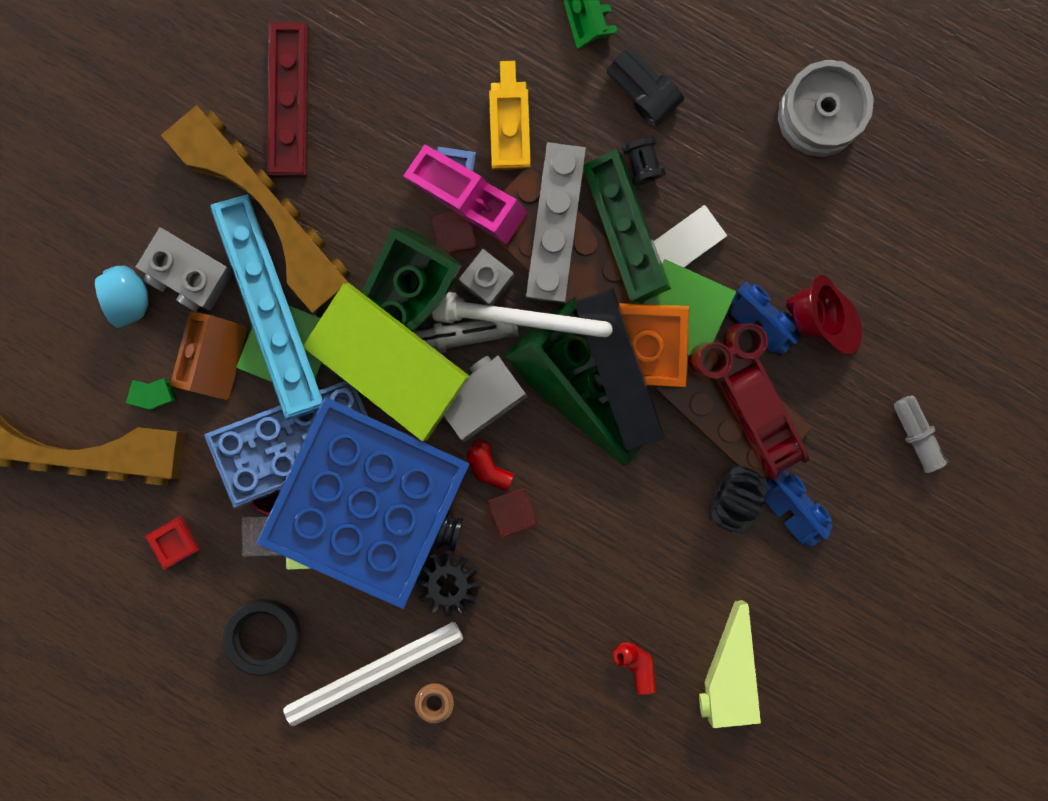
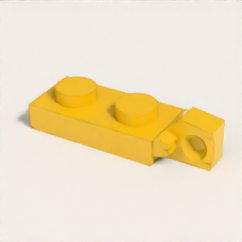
M500 61L501 82L491 83V90H489L492 170L531 168L529 106L526 82H516L515 61Z

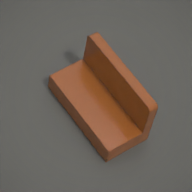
M189 311L170 386L228 400L237 371L236 366L246 338L247 326L212 315Z

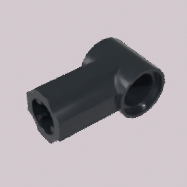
M631 47L623 51L607 69L606 73L633 100V105L637 112L653 127H657L684 101V96L679 88L666 76H659Z

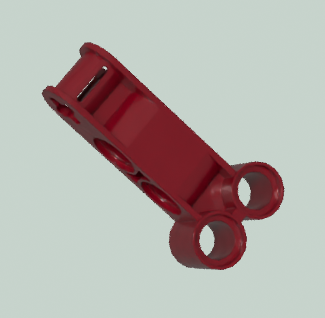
M736 324L725 332L723 344L710 342L701 343L694 347L689 355V365L696 375L717 379L763 469L772 480L778 479V474L800 461L803 463L808 462L809 456L758 358L765 352L768 346L766 332L757 324ZM743 331H747L752 337V346L747 352H743L738 345V337ZM710 349L715 351L718 356V365L713 371H708L703 364V357Z

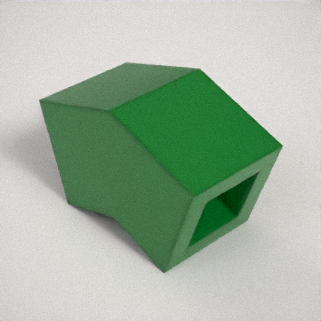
M166 378L149 384L132 380L126 401L127 404L149 410H158L178 402L174 390L170 386V380Z

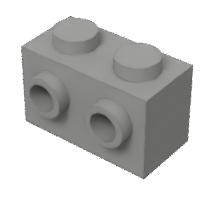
M159 227L136 265V268L146 273L143 281L162 292L168 286L179 293L176 301L197 312L200 306L211 311L234 274L228 267Z
M486 356L469 369L472 372L469 380L444 415L463 442L468 441L527 398L526 393L499 356L492 360L489 356Z

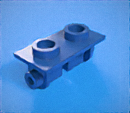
M745 281L737 290L742 296L739 297L735 294L728 313L740 324H754L758 320L768 337L767 349L772 354L777 352L782 356L792 346L787 340L789 339L796 344L801 336L796 327L794 317L784 310L779 312L769 303L771 300L770 296L759 285L753 284L751 286Z
M784 470L778 474V479L775 480L776 483L772 479L767 480V494L764 501L778 517L788 510L794 513L784 524L801 545L806 543L809 548L813 547L822 539L818 535L819 533L825 540L829 538L833 527L830 523L832 519L821 504L816 503L814 505L805 494L806 488L798 476L794 473L788 474Z

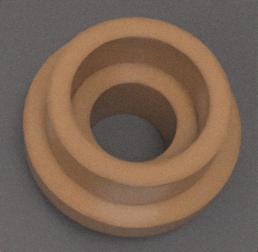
M439 683L425 685L419 690L415 698L417 714L421 719L429 723H440L446 720L454 707V698L451 691ZM438 696L442 701V706L438 709L430 708L427 703L428 698Z

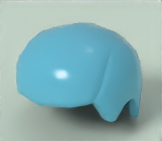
M125 265L114 266L104 270L103 274L95 279L96 294L101 309L107 320L115 328L127 326L144 317L149 305L148 287L143 278L133 269Z

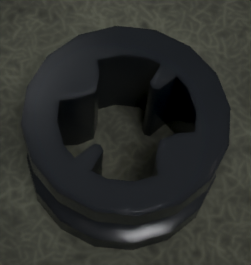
M446 514L439 530L436 547L441 548L442 545H448L451 551L456 550L464 520L463 517L451 519L450 514Z

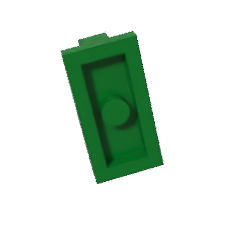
M563 0L577 50L584 49L595 40L607 39L617 32L616 26H607L604 20V16L612 11L610 5H600L599 0Z

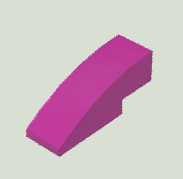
M427 145L423 146L403 175L425 193L505 244L508 243L528 214V211L517 199L490 185L482 176Z

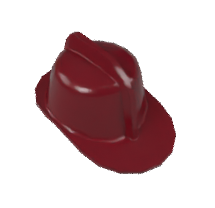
M818 275L814 278L811 286L802 289L796 296L786 301V307L794 317L798 331L804 337L825 339L842 354L851 355L858 351L862 342V326L858 313L849 299L834 286L826 275Z

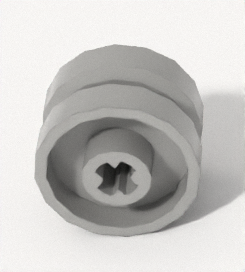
M823 60L808 65L796 75L779 102L778 122L782 135L794 149L808 156L826 157L839 153L865 130L872 117L874 98L870 84L858 69L844 61Z

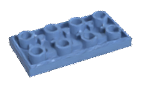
M343 381L319 390L322 400L324 397H327L368 416L358 391L348 382ZM280 405L204 434L234 509L281 490L318 411L286 421Z

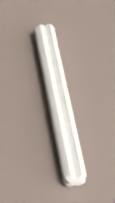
M451 622L298 699L283 709L287 721L291 726H295L460 643L463 640L460 628L455 622Z

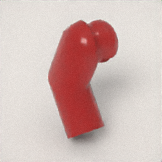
M482 439L475 440L471 448L467 450V461L475 478L486 484L508 491L514 473L495 467L490 456L492 450L490 443Z
M621 643L613 652L614 662L618 666H624L635 673L637 694L655 693L656 683L652 656L634 643Z

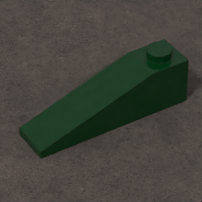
M392 228L361 293L413 332L445 300L460 270L461 264L441 246L409 228Z
M576 299L569 300L552 314L579 318L574 304ZM532 328L505 356L531 388L623 466L627 465L642 446L629 450L625 448L586 335Z

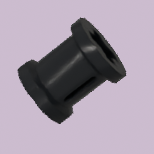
M653 136L632 141L622 147L623 154L629 157L634 177L631 179L633 185L649 183L666 175L665 168H661L654 149L656 140ZM642 154H643L644 159H645V162H646V166H647L646 168L644 167V164H643V160H642V157H641Z

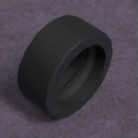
M262 598L248 602L232 613L224 627L223 645L226 656L236 668L249 675L265 676L278 672L293 660L300 648L302 632L298 618L288 606L277 600ZM268 614L278 619L282 624L286 635L285 644L280 653L274 658L267 660L254 659L247 655L242 648L240 631L245 621L251 616Z

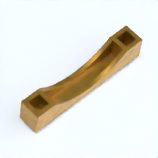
M196 105L161 136L192 171L215 176L233 183L252 195L261 204L273 221L282 242L286 260L287 284L307 308L318 317L328 308L343 283H349L346 278L351 273L337 256L331 261L321 250L326 244L312 227L305 232L296 220L302 215L290 201L285 198L280 202L271 191L277 186L262 169L255 173L246 163L252 157L237 139L230 144L222 135V132L227 128L211 110L205 115Z
M0 415V466L13 467L14 460L28 462L27 469L52 472V465L66 466V474L90 476L91 470L106 471L105 479L129 481L130 474L144 476L143 483L167 486L168 479H180L186 433L137 427L123 437L101 446L80 450H67L45 445L27 437L11 426Z

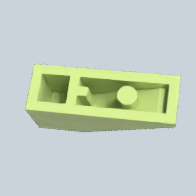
M743 600L735 601L704 682L705 693L699 694L702 718L708 717V721L713 728L761 724L749 607Z

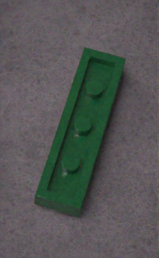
M616 148L584 164L583 169L630 301L634 304H639L670 290V284L622 154Z

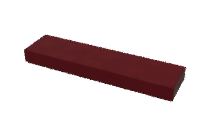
M269 22L268 177H307L309 26L307 23Z

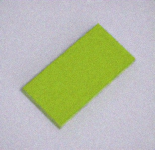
M343 283L303 345L304 349L422 442L428 440L470 378L468 374L350 283Z

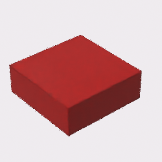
M182 517L174 519L145 536L163 570L169 569L200 551L197 542Z

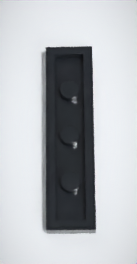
M614 288L576 300L574 304L579 318L606 321L612 325L613 331L610 336L603 338L586 335L626 450L663 440L665 434Z

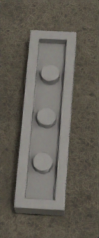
M547 142L526 299L565 304L586 147Z

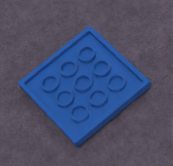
M324 397L256 544L404 609L469 463Z

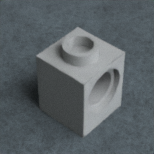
M482 249L461 275L459 282L461 286L485 305L493 306L514 280V273L486 250Z

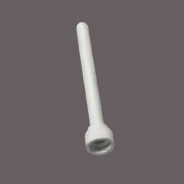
M448 292L445 300L432 312L436 322L450 324L460 321L462 318H470L603 338L610 336L613 331L612 325L606 321L468 303L463 298H460L457 293Z

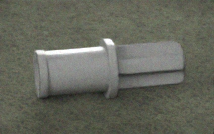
M906 396L895 402L894 409L908 435L905 440L907 443H912L924 472L930 473L947 465L948 460L945 458L933 434L936 429L934 426H929L914 396Z

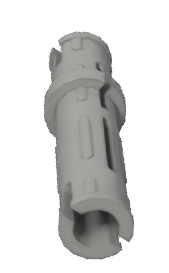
M473 320L442 326V323H435L434 328L413 331L414 334L427 344L438 350L440 354L447 353L446 349L509 337H519L517 325L484 320Z

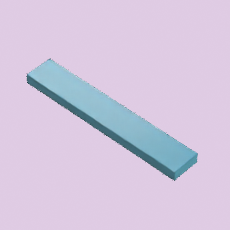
M248 194L211 204L215 223L286 421L318 411L323 400Z

